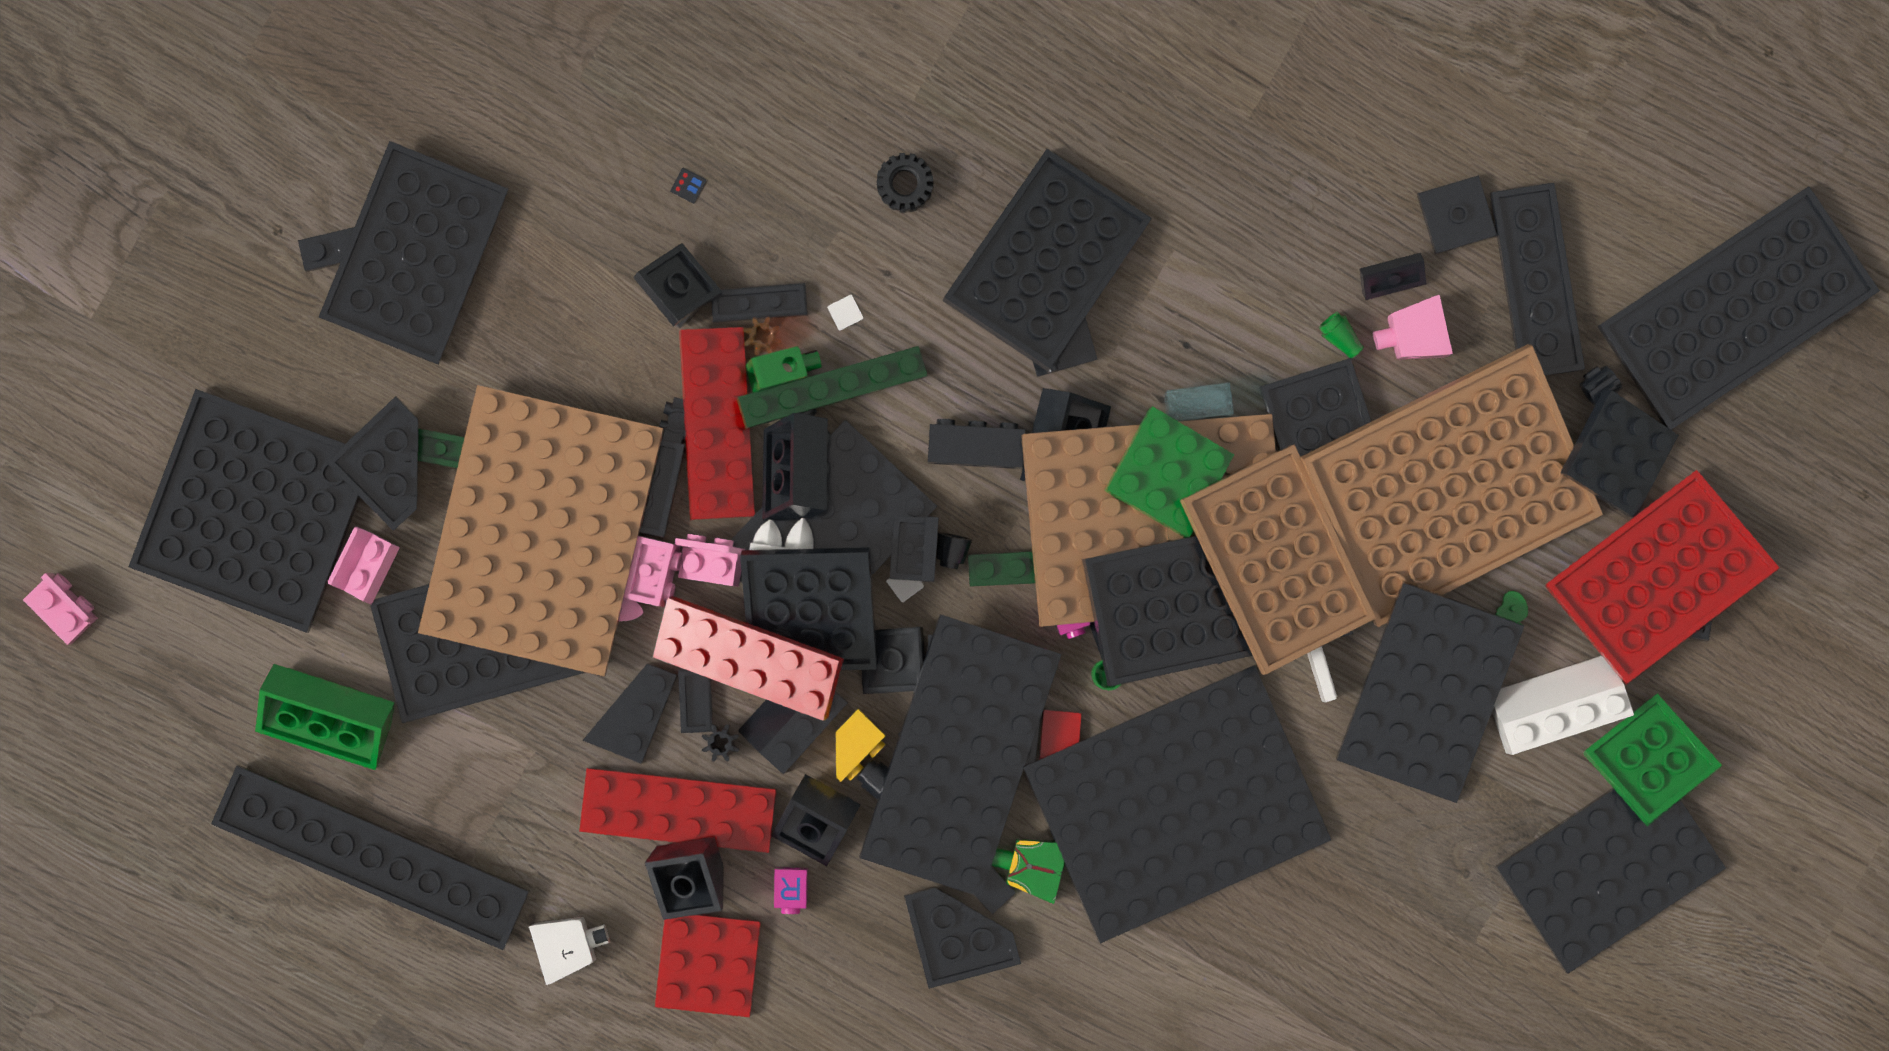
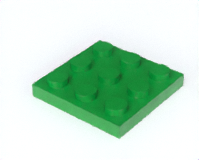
M1152 406L1146 413L1104 491L1184 538H1189L1193 528L1180 500L1221 480L1235 454Z
M1658 693L1635 710L1633 716L1625 718L1583 753L1647 827L1722 767V764Z

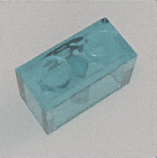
M1230 382L1167 390L1164 393L1166 413L1177 421L1231 417L1234 414Z

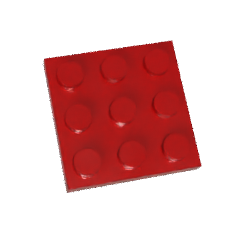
M702 914L664 920L655 1007L750 1017L761 921Z

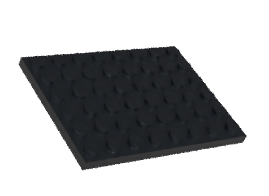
M1255 665L1024 766L1023 769L1100 944L1331 841V837Z

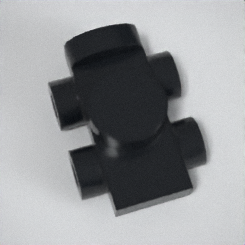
M674 397L673 403L666 401L663 413L669 415L668 421L661 419L659 427L664 429L662 440L681 444L682 439L686 438L683 399Z

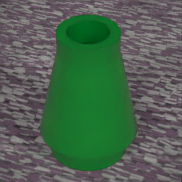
M1337 311L1319 326L1322 332L1321 336L1346 354L1348 358H1354L1363 350L1364 346L1359 341L1346 315L1341 316Z

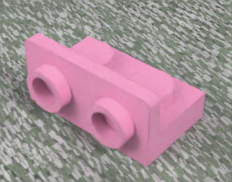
M355 527L334 567L328 584L372 605L400 547L378 535Z
M687 534V540L676 538L675 545L683 546L678 578L739 587L741 576L740 554L745 549L733 547L734 541L715 538L714 544L706 543V537Z
M638 536L624 598L665 608L667 598L674 596L675 584L672 581L675 571L680 569L683 555L680 553V546Z
M45 573L41 577L43 581L23 601L67 645H71L98 618L91 612L94 609L92 604L83 596L77 597L70 590L72 587L71 583L60 573L56 575L54 573Z

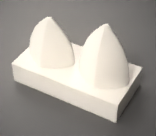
M801 518L789 532L785 547H781L782 538L780 531L773 520H768L756 532L753 543H750L749 550L813 549L812 531L806 519Z

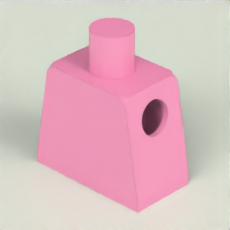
M1440 295L1390 314L1388 316L1390 328L1373 332L1376 349L1394 347L1397 360L1444 358L1453 354Z

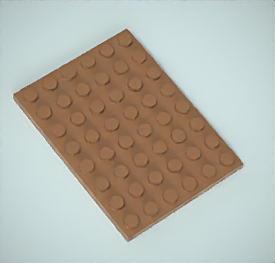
M1529 344L1300 457L1376 617L1372 621L1377 627L1387 623L1402 582L1444 595L1603 515L1594 494L1560 473L1574 444L1534 348Z
M477 385L418 633L605 677L664 429Z
M1272 414L1178 421L1235 454L1222 479L1276 453ZM1140 425L1021 435L1040 627L1094 622L1082 559L1184 539L1183 536L1104 491ZM1194 530L1190 537L1196 536Z

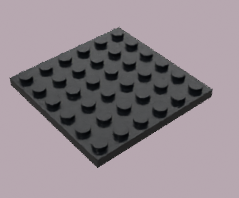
M195 389L128 567L309 633L360 499L357 493L326 463L345 443Z

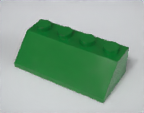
M273 664L259 690L255 732L376 770L392 724L395 702L291 668Z

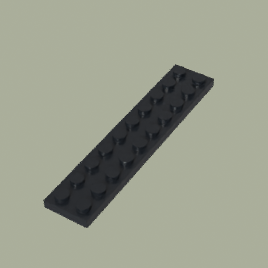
M240 765L236 766L211 825L501 950L506 948L530 890Z

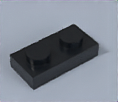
M354 227L298 240L304 270L310 272L340 265Z
M1421 253L1359 269L1362 294L1365 300L1426 285L1425 264Z

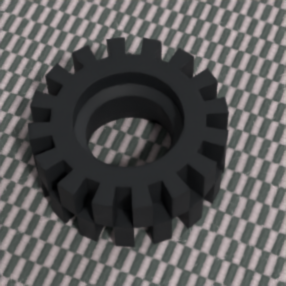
M899 153V156L893 155L889 157L887 162L884 161L881 169L878 170L877 190L883 203L887 204L890 209L899 210L901 213H905V211L913 212L919 207L922 208L925 202L930 199L933 190V176L929 165L927 166L922 158L919 159L915 154L911 153L910 155ZM902 171L913 173L918 181L916 189L907 195L898 193L893 187L895 175Z

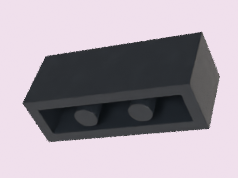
M937 419L936 424H930L928 464L1023 469L1024 457L1021 435L1025 434V429H1019L1018 423L1002 422L1000 423V428L987 427V422L968 421V426L955 425L956 420Z

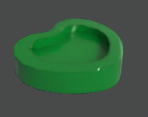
M1508 591L1504 594L1502 605L1496 609L1495 614L1521 622L1528 616V606L1520 593Z

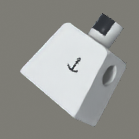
M584 917L537 922L529 926L546 985L593 963L596 960L593 948L610 943L606 926L601 925L587 929Z

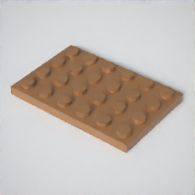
M1295 444L1180 500L1262 675H1266L1376 618L1304 467Z

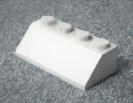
M1602 656L1501 688L1492 710L1505 752L1511 755L1634 715L1621 678Z

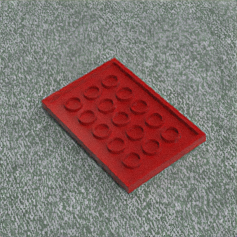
M1696 470L1554 577L1545 587L1625 685H1628L1778 571L1779 566Z

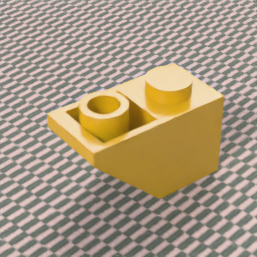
M860 709L836 731V778L839 781H842L845 777L851 781L864 768L860 764L864 757L869 754L873 758L886 745L882 741L886 735Z

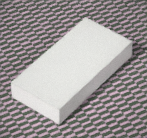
M1321 646L1307 654L1322 702H1329L1335 700L1337 694Z

